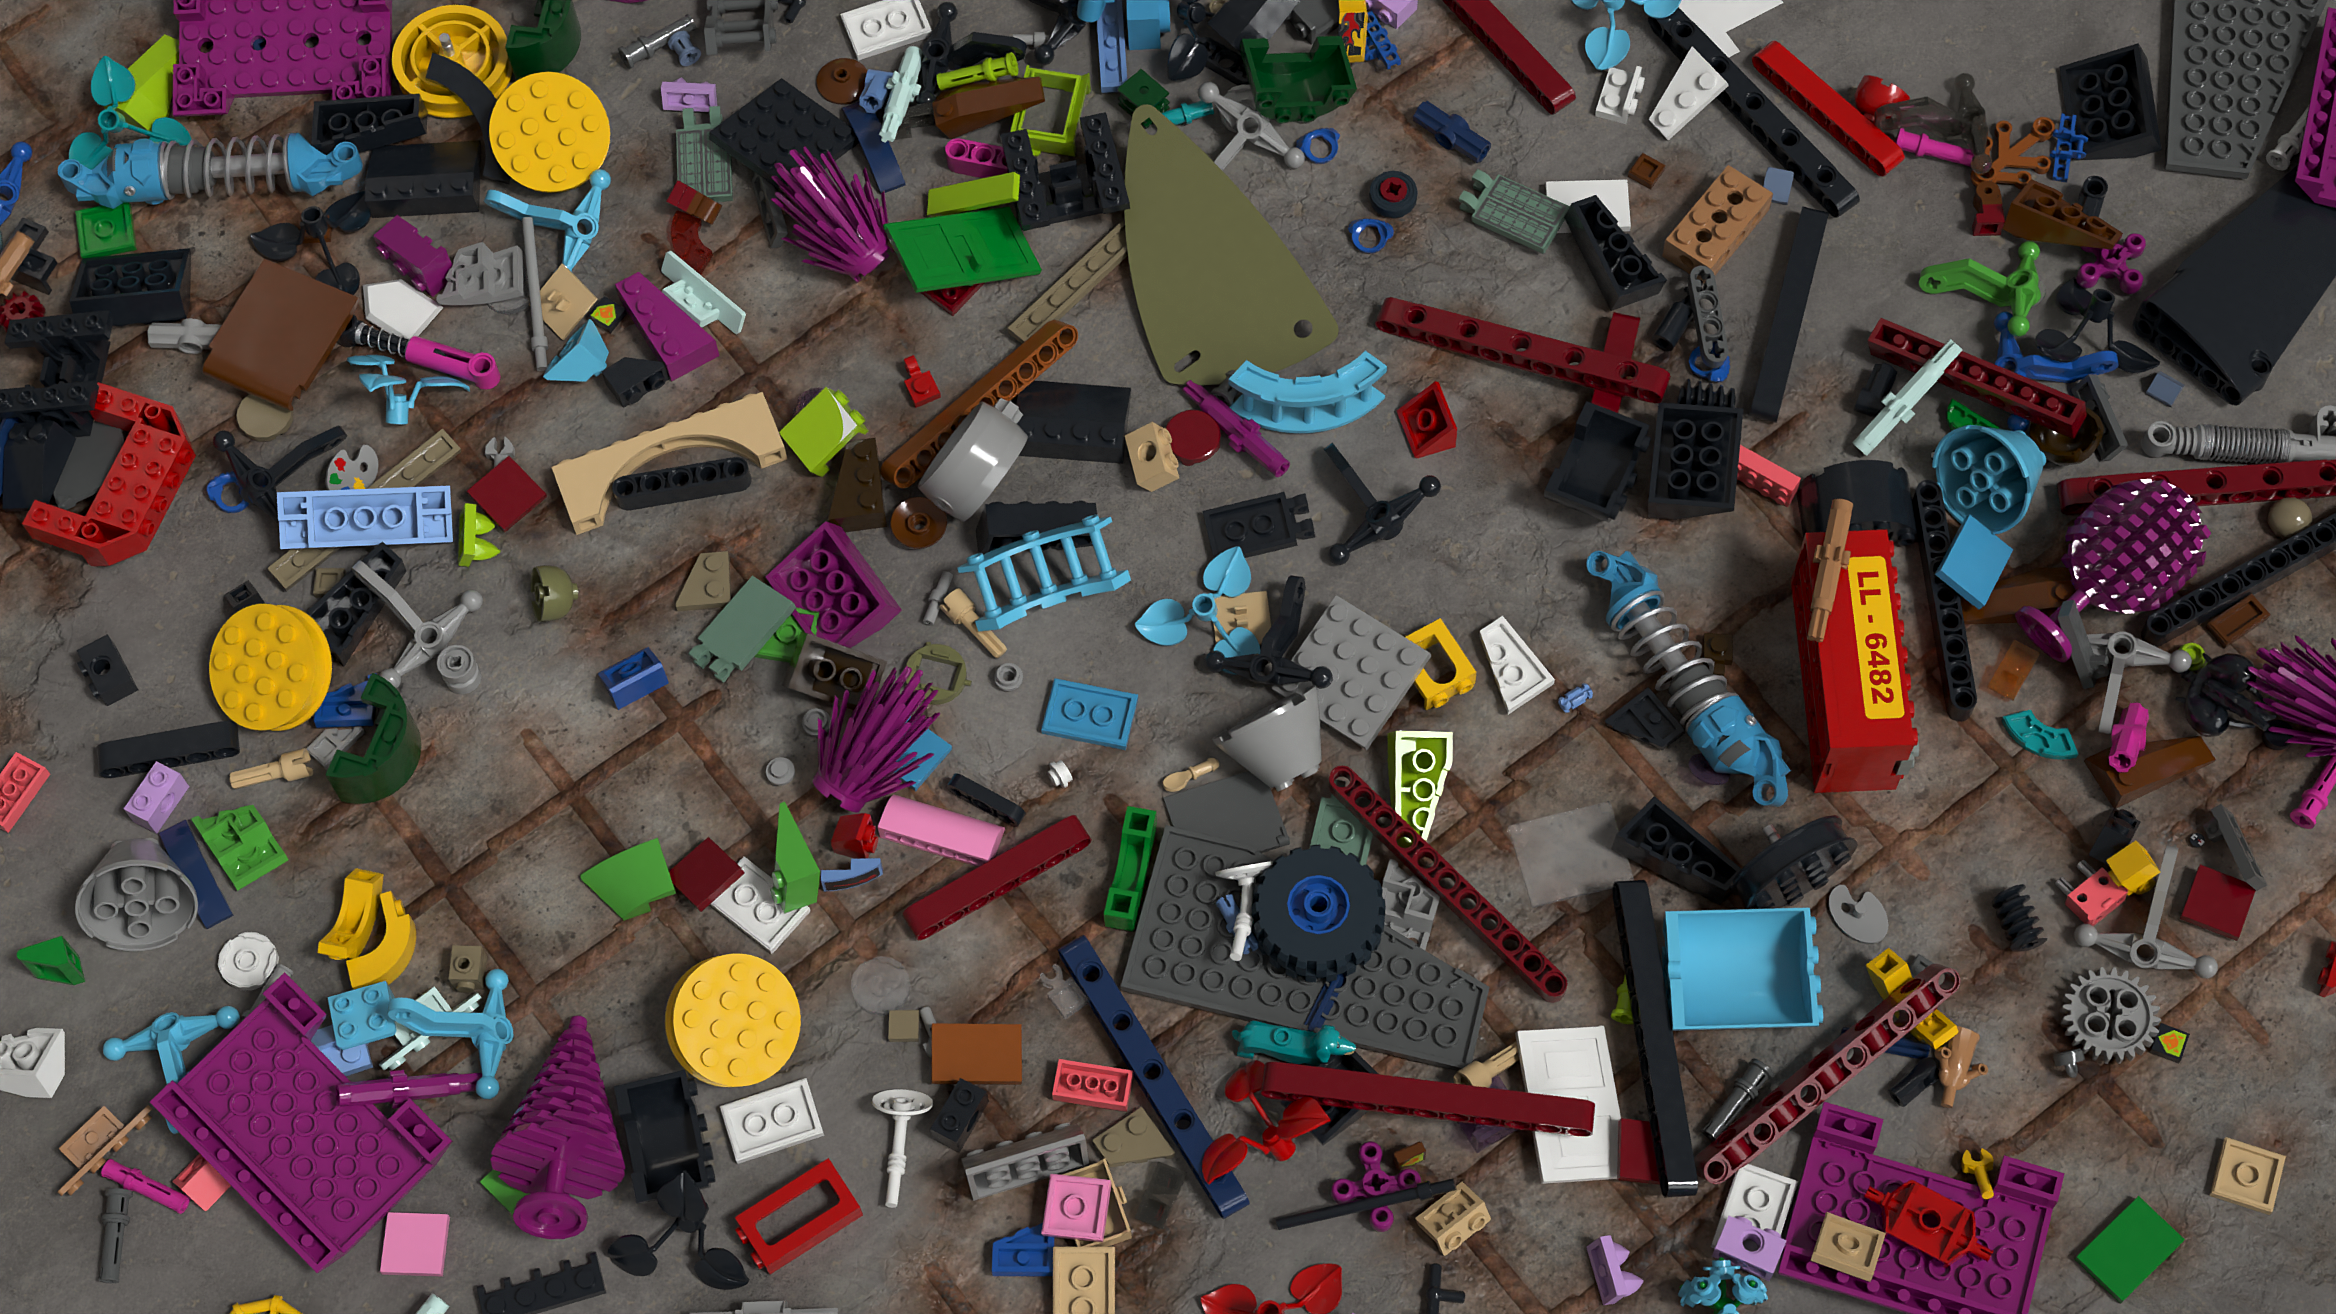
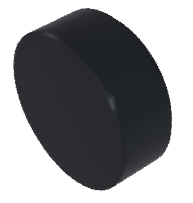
M2283 720L2270 721L2268 723L2270 726L2267 727L2266 731L2262 732L2263 742L2273 750L2287 748L2290 743L2285 742L2294 737V735L2271 732L2268 728L2279 727L2293 730L2292 727Z

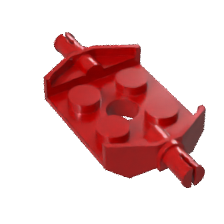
M1914 1180L1902 1184L1892 1193L1888 1192L1887 1194L1869 1186L1864 1198L1877 1203L1883 1208L1882 1223L1883 1232L1886 1233L1885 1237L1889 1234L1944 1263L1943 1268L1950 1266L1967 1253H1972L1988 1262L1994 1251L1977 1243L1978 1238L1975 1237L1976 1221L1973 1211ZM1924 1214H1933L1938 1219V1226L1935 1228L1927 1227L1922 1221V1216Z

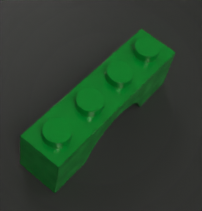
M1127 806L1117 869L1112 886L1109 888L1104 911L1105 927L1132 932L1135 930L1157 827V813L1154 810Z

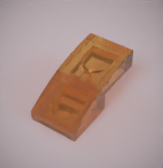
M2014 640L1987 688L2014 701L2040 653Z

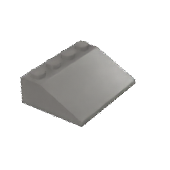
M1063 1123L1056 1126L1054 1131L1044 1134L1042 1132H1034L1025 1136L1024 1140L1015 1143L1011 1140L997 1144L995 1149L985 1152L983 1149L974 1150L968 1153L967 1157L961 1159L973 1201L1050 1178V1174L1060 1175L1089 1166L1086 1139L1078 1123L1074 1125Z

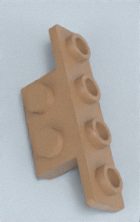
M149 1105L146 1106L126 1127L105 1106L96 1112L59 1148L80 1170L58 1193L62 1196L67 1192L71 1196L84 1183L80 1178L88 1170L94 1174L106 1162L103 1156L111 1148L117 1152L129 1140L126 1134L133 1127L139 1131L152 1118L148 1114L152 1108Z

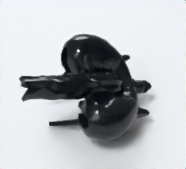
M2203 653L2202 656L2207 663L2197 674L2189 669L2179 672L2181 678L2190 682L2191 685L2187 691L2186 698L2176 697L2175 700L2185 704L2184 708L2188 723L2202 736H2220L2228 729L2229 725L2241 728H2255L2256 725L2263 731H2266L2267 727L2270 726L2267 721L2276 718V715L2266 712L2258 704H2255L2244 695L2238 694V692H2243L2246 689L2259 702L2268 705L2263 701L2262 695L2254 687L2246 683L2249 681L2256 683L2257 676L2248 670V666L2255 668L2253 662L2243 655L2227 653L2212 659ZM2226 710H2229L2239 715L2240 718H2246L2251 723L2238 721L2231 717H2228L2229 714Z

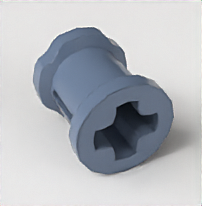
M687 31L674 33L667 43L669 48L675 50L679 56L678 60L682 66L694 64L701 56L700 49L691 43L690 35Z

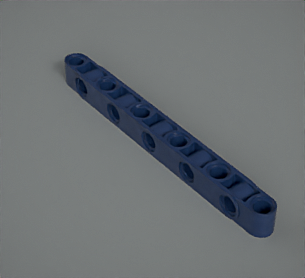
M1083 934L1058 948L1065 966L1128 1069L1133 1071V1077L1218 1215L1224 1220L1248 1206V1198L1232 1171L1214 1180L1210 1185L1205 1181L1202 1172V1161L1207 1148L1213 1143V1140L1087 937ZM1089 973H1096L1100 976L1093 982L1085 980V976ZM1120 1021H1125L1129 1024L1126 1030H1117L1114 1026ZM1150 1070L1160 1073V1076L1154 1080H1149L1144 1075ZM1179 1120H1187L1191 1123L1190 1127L1185 1130L1178 1129L1175 1124Z

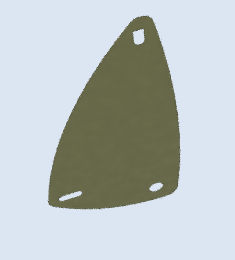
M1148 104L1136 108L1132 115L1125 168V187L1130 202V209L1124 210L1126 242L1138 309L1153 355L1164 379L1169 383L1186 385L1189 380L1198 385L1221 384L1227 376L1225 374L1228 371H1237L1246 360L1263 370L1273 373L1314 355L1334 342L1339 332L1337 322L1297 260L1255 206L1210 157L1160 111ZM1150 118L1157 127V133L1149 135L1141 123ZM1300 320H1308L1313 327L1311 334L1305 338H1300L1294 333V325ZM1197 350L1200 352L1201 356L1196 362L1181 372L1175 371L1174 365L1192 351Z

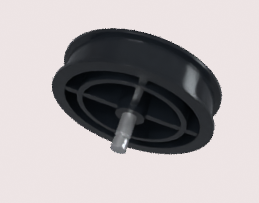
M1836 815L1816 819L1793 830L1782 838L1777 834L1773 825L1770 824L1762 832L1769 839L1771 845L1756 855L1736 874L1730 884V891L1732 894L1740 896L1745 904L1744 909L1781 908L1787 904L1793 906L1804 898V894L1812 889L1817 890L1829 882L1828 878L1851 860V856L1858 845L1855 838L1846 835L1841 828L1842 820Z

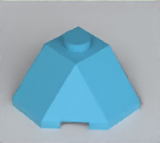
M589 319L565 343L566 346L559 354L561 358L558 356L553 358L543 377L547 380L586 382L593 374L597 377L602 373L601 371L607 367L605 361L609 351L592 320Z

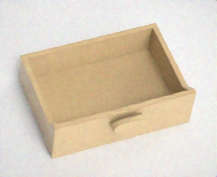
M1106 1158L1098 1163L1063 1174L1106 1179L1112 1182L1103 1242L1074 1239L1077 1247H1108L1132 1238L1131 1230L1122 1204L1127 1203L1122 1186L1115 1187Z

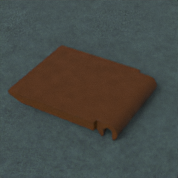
M264 259L208 346L211 353L204 363L203 374L284 409L293 411V398L300 400L301 390H308L352 319L360 299Z

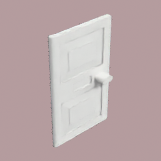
M1604 1026L1517 1031L1515 1035L1525 1092L1585 1099L1595 1103L1593 1135L1578 1137L1532 1131L1541 1184L1617 1179L1618 1121L1621 1119Z

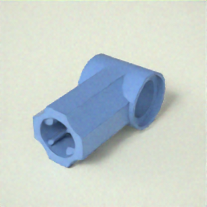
M868 69L865 87L860 96V106L866 112L876 113L878 109H882L891 89L886 88L888 79L892 78L893 73Z

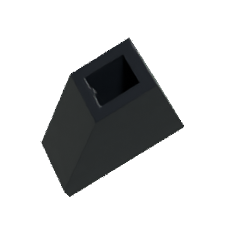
M624 357L601 371L607 387L623 408L638 402L643 395L653 389H659L670 379L663 362Z
M2114 808L2089 855L2109 865L2106 860L2130 844L2141 821L2137 820L2135 815L2127 810Z

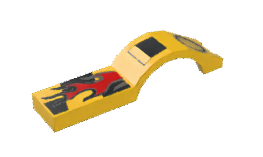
M1339 0L1338 36H1342L1349 63L1364 62L1368 22L1366 0Z

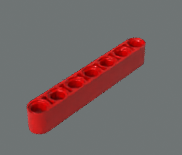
M1771 41L1752 57L1753 66L1762 76L1875 174L1884 177L1905 159L1902 149L1779 42Z

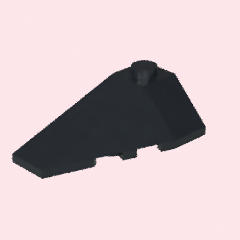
M1229 0L1222 5L1207 24L1240 52L1242 39L1267 38L1269 41L1300 0Z

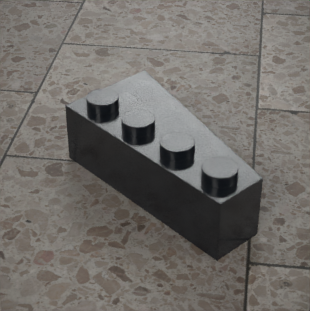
M420 94L315 101L311 146L324 155H328L339 143L351 142L356 146L358 152L361 153L427 134L428 111Z
M1597 195L1571 203L1564 219L1610 311L1659 294L1667 279L1662 273L1658 274L1651 265L1652 261L1646 254L1643 255L1633 244V238L1628 233L1625 234L1617 225V219Z
M1023 501L1017 504H1004L1003 502L985 504L976 528L978 553H983L984 555L1002 546L1023 539L1022 535L1030 531L1038 530L1040 534L1045 531L1082 522L1083 518L1097 514L1096 503H1087L1085 501H1075L1072 503L1048 501L1046 503L1032 504L1031 502ZM1089 533L1071 536L1075 548L1093 546ZM1060 539L1040 545L1042 551L1047 550L1050 546H1055L1057 550H1064Z
M383 541L362 560L394 590L406 573L403 560ZM351 570L306 613L317 622L324 632L331 655L342 666H345L384 607L385 602L363 584Z
M1655 796L1616 834L1612 850L1719 905L1732 894L1729 888L1730 884L1741 870L1737 864Z

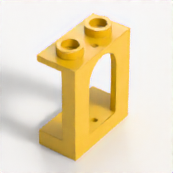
M1441 618L1405 637L1423 649H1427L1439 642L1456 669L1454 679L1446 684L1434 682L1425 669H1422L1413 683L1425 699V710L1433 706L1435 708L1441 707L1448 702L1450 697L1457 693L1460 695L1465 694L1474 687L1477 672Z

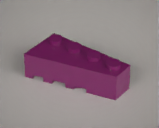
M640 272L615 284L622 305L658 361L665 364L671 381L720 356L715 339Z

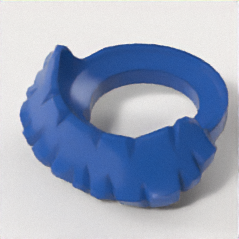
M1333 128L1316 129L1301 136L1296 142V147L1301 149L1310 161L1318 164L1327 163L1337 154V141L1340 134ZM1323 137L1331 145L1332 151L1330 155L1325 158L1315 157L1310 151L1311 140Z
M1357 219L1352 221L1348 227L1355 247L1359 251L1369 254L1383 249L1387 240L1392 238L1394 233L1393 227L1389 223L1377 219ZM1367 226L1378 229L1381 240L1376 247L1365 248L1359 242V235Z
M1716 342L1712 343L1713 347L1710 354L1719 357L1720 354L1715 353L1714 345ZM1699 347L1695 348L1689 357V365L1692 372L1699 377L1708 378L1712 382H1723L1729 374V356H1727L1722 366L1710 371H1701L1695 366L1697 357L1701 355Z
M233 471L214 477L207 485V495L210 500L215 501L221 510L227 513H238L249 505L244 500L237 506H227L222 502L221 494L226 484L236 483L239 486Z

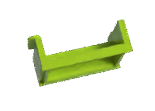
M1027 65L1024 78L1040 77L1043 87L1073 92L1063 135L1027 129L1033 156H1039L1042 151L1075 157V138L1085 96L1091 92L1090 74L1087 73L1081 76L1030 68ZM1026 109L1015 113L1010 132L1023 130L1022 126Z

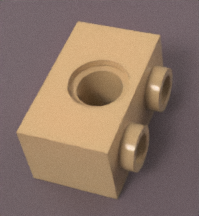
M1151 422L1125 435L1137 485L1153 492L1179 479L1177 471L1178 461L1172 452L1170 445L1172 438L1166 428Z

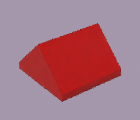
M1433 382L1397 410L1415 458H1421L1456 447L1457 427L1439 382Z

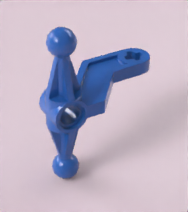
M20 141L13 144L11 147L13 159L0 173V193L8 198V201L0 199V226L11 215L19 198L23 162L30 160L32 157V148L26 142Z
M2001 312L1994 319L1996 330L2001 332L1995 365L2010 371L2015 369L2014 373L2029 379L2071 383L2084 379L2088 374L2100 375L2111 372L2119 366L2117 353L2113 351L2092 353L2079 357L2072 362H2059L2047 356L2039 355L2023 357L2015 337L2010 334L2007 327L2008 321L2013 317V314ZM2012 413L2007 420L2010 431L2021 430L2025 432L2030 423L2029 420Z

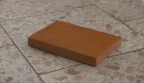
M932 1023L931 1084H957L959 1079L962 1078L972 1084L1021 1085V1024Z

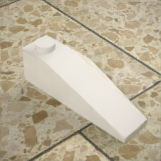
M34 1028L28 1030L27 1035L15 1038L12 1034L2 1036L0 1041V1090L25 1097L52 1098L65 1075V1032L63 1029Z

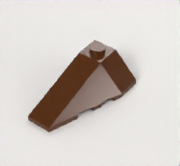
M1027 77L996 80L993 82H972L956 86L941 92L932 104L936 126L950 139H954L1045 102L1041 78Z
M2193 736L2146 742L2144 751H2139L2135 766L2131 767L2128 772H2117L2113 766L2109 765L2111 747L2086 758L2084 762L2112 807L2117 809L2215 762L2216 759L2202 737Z

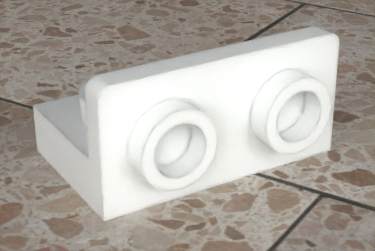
M1637 66L1635 73L1616 68L1609 69L1596 108V117L1623 124L1627 123L1629 114L1634 115L1638 99H1634L1636 92L1641 93L1645 78L1641 77L1642 67Z

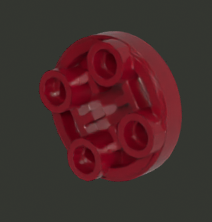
M1186 410L1172 417L1166 426L1172 438V443H1170L1172 452L1177 460L1185 466H1192L1195 463L1206 461L1220 448V428L1218 423L1203 411Z

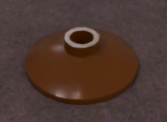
M839 58L825 64L818 73V91L825 100L834 104L846 105L856 102L860 99L864 90L867 69L863 64L854 59Z
M913 497L903 501L897 506L891 517V529L895 538L904 546L914 549H922L934 545L943 537L947 528L945 511L938 508L926 497ZM919 524L925 526L923 529L920 530L915 529V527Z

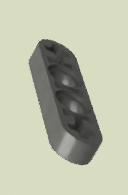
M1700 265L1692 269L1687 284L1701 359L1706 366L1718 368L1724 364L1729 350L1715 275L1710 268ZM1698 275L1701 276L1702 280H1706L1703 291H1700L1702 288L1701 281L1696 279ZM1700 299H1707L1712 303L1713 308L1705 310L1700 307L1698 302ZM1703 325H1714L1717 328V333L1713 335L1706 333ZM1716 342L1714 345L1715 353L1720 354L1718 358H1715L1714 354H1710L1713 347L1712 343Z

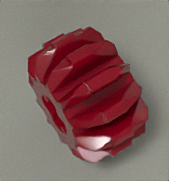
M25 291L20 296L13 292L12 299L3 298L4 306H0V325L3 326L6 333L10 320L45 317L44 314L46 313V309L40 303L38 297L35 295L30 296Z

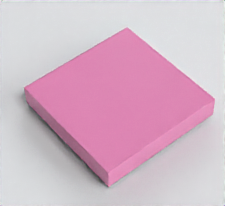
M1050 1174L1041 1234L1049 1237L1103 1242L1112 1182L1106 1179Z
M388 1212L380 1268L381 1274L443 1277L450 1221L449 1215Z

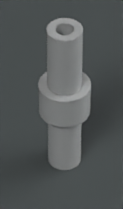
M1034 32V34H1013L1012 37L1019 38L1026 45H1033L1036 48L1041 44H1046L1050 35H1045V32Z
M942 572L936 589H933L928 599L930 604L923 619V622L927 625H934L940 610L939 606L945 604L944 598L947 596L946 593L953 578V574L950 572Z

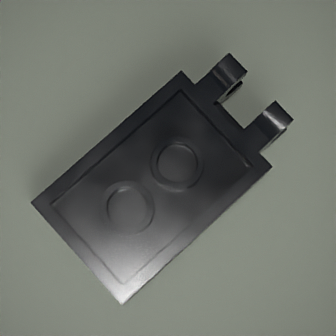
M1285 492L1204 510L1203 515L1213 558L1236 546L1241 548L1244 558L1298 546L1296 538H1315L1312 518L1296 523L1294 515L1309 513L1306 494L1286 499Z

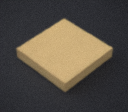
M2225 1137L2222 1142L2209 1196L2270 1215L2273 1212L2286 1156Z
M1826 1212L1811 1261L1871 1282L1886 1233Z

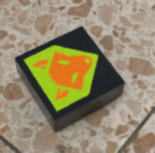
M604 296L589 313L588 319L611 334L626 316L627 312L625 308Z
M2160 1023L2158 1026L2159 1033L2154 1038L2150 1053L2179 1064L2190 1034Z

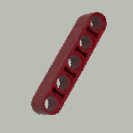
M1613 312L1604 352L1631 359L1640 317ZM1595 389L1591 403L1619 413L1622 396Z

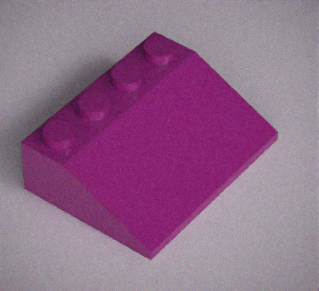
M827 521L766 576L774 590L791 600L796 608L819 613L816 625L817 637L848 648L855 646L881 630L902 611L842 527ZM795 609L792 615L805 633L815 636L811 631L814 615L800 614Z

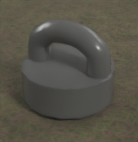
M2080 1048L2059 1052L2053 1056L2055 1067L2064 1065L2067 1075L2071 1078H2075L2078 1074L2076 1062L2085 1060L2083 1051Z

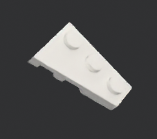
M1691 47L1650 116L1649 121L1667 140H1670L1729 85Z
M1503 616L1480 630L1479 637L1508 715L1554 684L1555 679Z

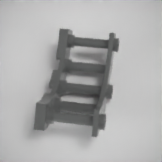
M707 0V10H710V16H706L704 27L707 55L718 54L719 47H723L724 44L763 41L765 51H771L772 44L777 42L776 29L773 27V10H778V0ZM765 8L764 19L725 22L724 19H721V14L726 13L727 10Z

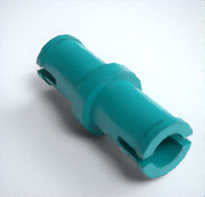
M1198 101L1188 105L1185 102L1180 104L1181 107L1162 112L1173 124L1178 125L1185 122L1186 124H1191L1194 119L1210 114L1213 115L1214 109L1212 103Z

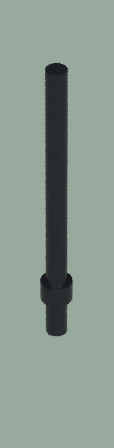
M1454 1178L1430 1183V1181L1417 1183V1187L1276 1218L1278 1230L1411 1200H1430L1434 1198V1195L1457 1190Z

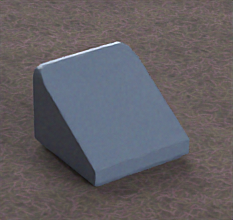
M1772 167L1767 168L1763 187L1773 193L1771 202L1787 205L1794 172Z

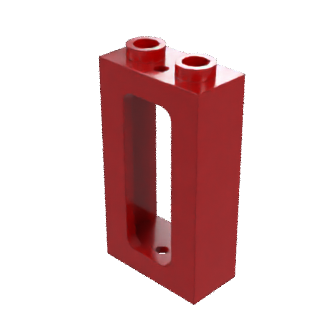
M828 1158L737 1215L735 1219L739 1227L734 1230L744 1245L749 1242L753 1247L754 1252L750 1255L759 1270L765 1267L768 1273L772 1274L863 1216V1213L854 1196ZM822 1181H827L839 1199V1203L776 1244L767 1245L756 1229V1224Z

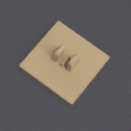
M564 264L559 266L540 290L543 320L562 340H565L598 300Z
M1267 591L1243 593L1237 597L1223 595L1220 598L1214 599L1218 608L1216 617L1228 635L1235 628L1243 627L1251 631L1257 638L1259 645H1262L1263 637L1271 628ZM1214 625L1215 641L1217 644V642L1224 638Z

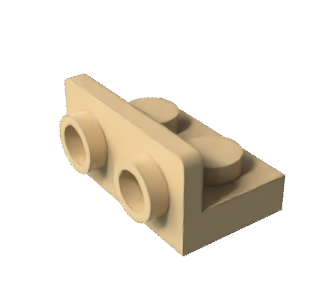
M1463 1182L1456 1186L1457 1190L1448 1192L1415 1218L1418 1226L1436 1242L1439 1251L1444 1256L1457 1249L1462 1242L1476 1231L1481 1230L1491 1220L1484 1201Z

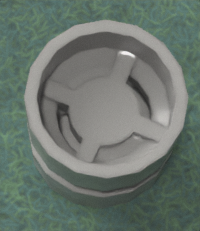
M452 645L442 650L437 659V667L448 689L455 694L462 695L474 691L480 684L482 676L472 652L463 645Z

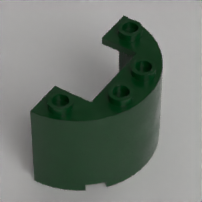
M537 0L534 10V16L540 17L537 28L511 25L505 49L516 81L534 73H559L573 60L580 46L581 28L572 0Z
M1342 36L1316 37L1310 52L1266 54L1269 49L1267 38L1241 40L1240 53L1256 109L1261 115L1275 120L1277 123L1312 122L1317 117L1348 104L1350 98L1357 90Z
M374 673L371 674L361 696L363 703L381 708L375 721V725L378 727L364 757H360L337 749L325 774L339 799L346 803H371L392 795L411 778L420 760L421 736L411 713L398 690L385 678Z

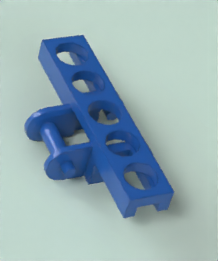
M1372 11L1368 12L1371 23H1367L1368 37H1366L1365 60L1382 59L1387 70L1391 69V66L1397 64V66L1401 65V59L1396 52L1397 47L1395 44H1391L1388 39L1387 30L1381 27ZM1375 27L1376 31L1371 32L1369 29ZM1380 36L1385 38L1383 41L1378 42L1380 41ZM1374 43L1376 48L1370 50L1369 46H1372ZM1392 55L1394 60H1387L1386 57Z
M2061 113L2059 130L2055 129L2053 131V136L2057 138L2056 151H2050V157L2054 158L2053 181L2067 182L2070 159L2086 157V153L2083 152V144L2088 142V138L2082 134L2075 135L2076 115L2065 116V114ZM2065 120L2071 122L2070 128L2063 127ZM2072 142L2078 143L2077 150H2071ZM2067 145L2069 151L2059 150V146ZM2059 159L2066 160V164L2060 165L2058 163ZM2058 169L2065 171L2064 177L2057 176Z

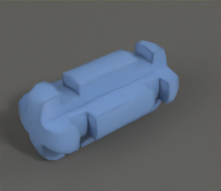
M1583 683L1581 688L1576 687L1566 693V697L1558 699V704L1565 713L1570 712V708L1574 709L1586 702L1585 699L1592 698L1593 692L1588 684Z

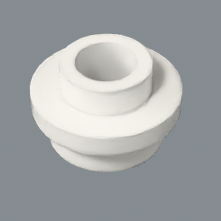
M1061 760L1057 763L1051 762L1049 764L1050 770L1047 774L1055 786L1060 785L1062 788H1066L1068 782L1073 780L1066 765Z

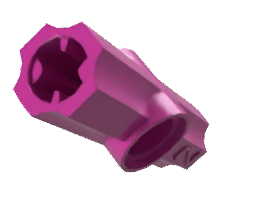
M2130 703L2127 708L2123 709L2119 724L2113 725L2109 765L2113 766L2117 772H2128L2131 767L2135 766L2139 751H2144L2146 726L2149 720L2148 709L2142 707L2140 703Z

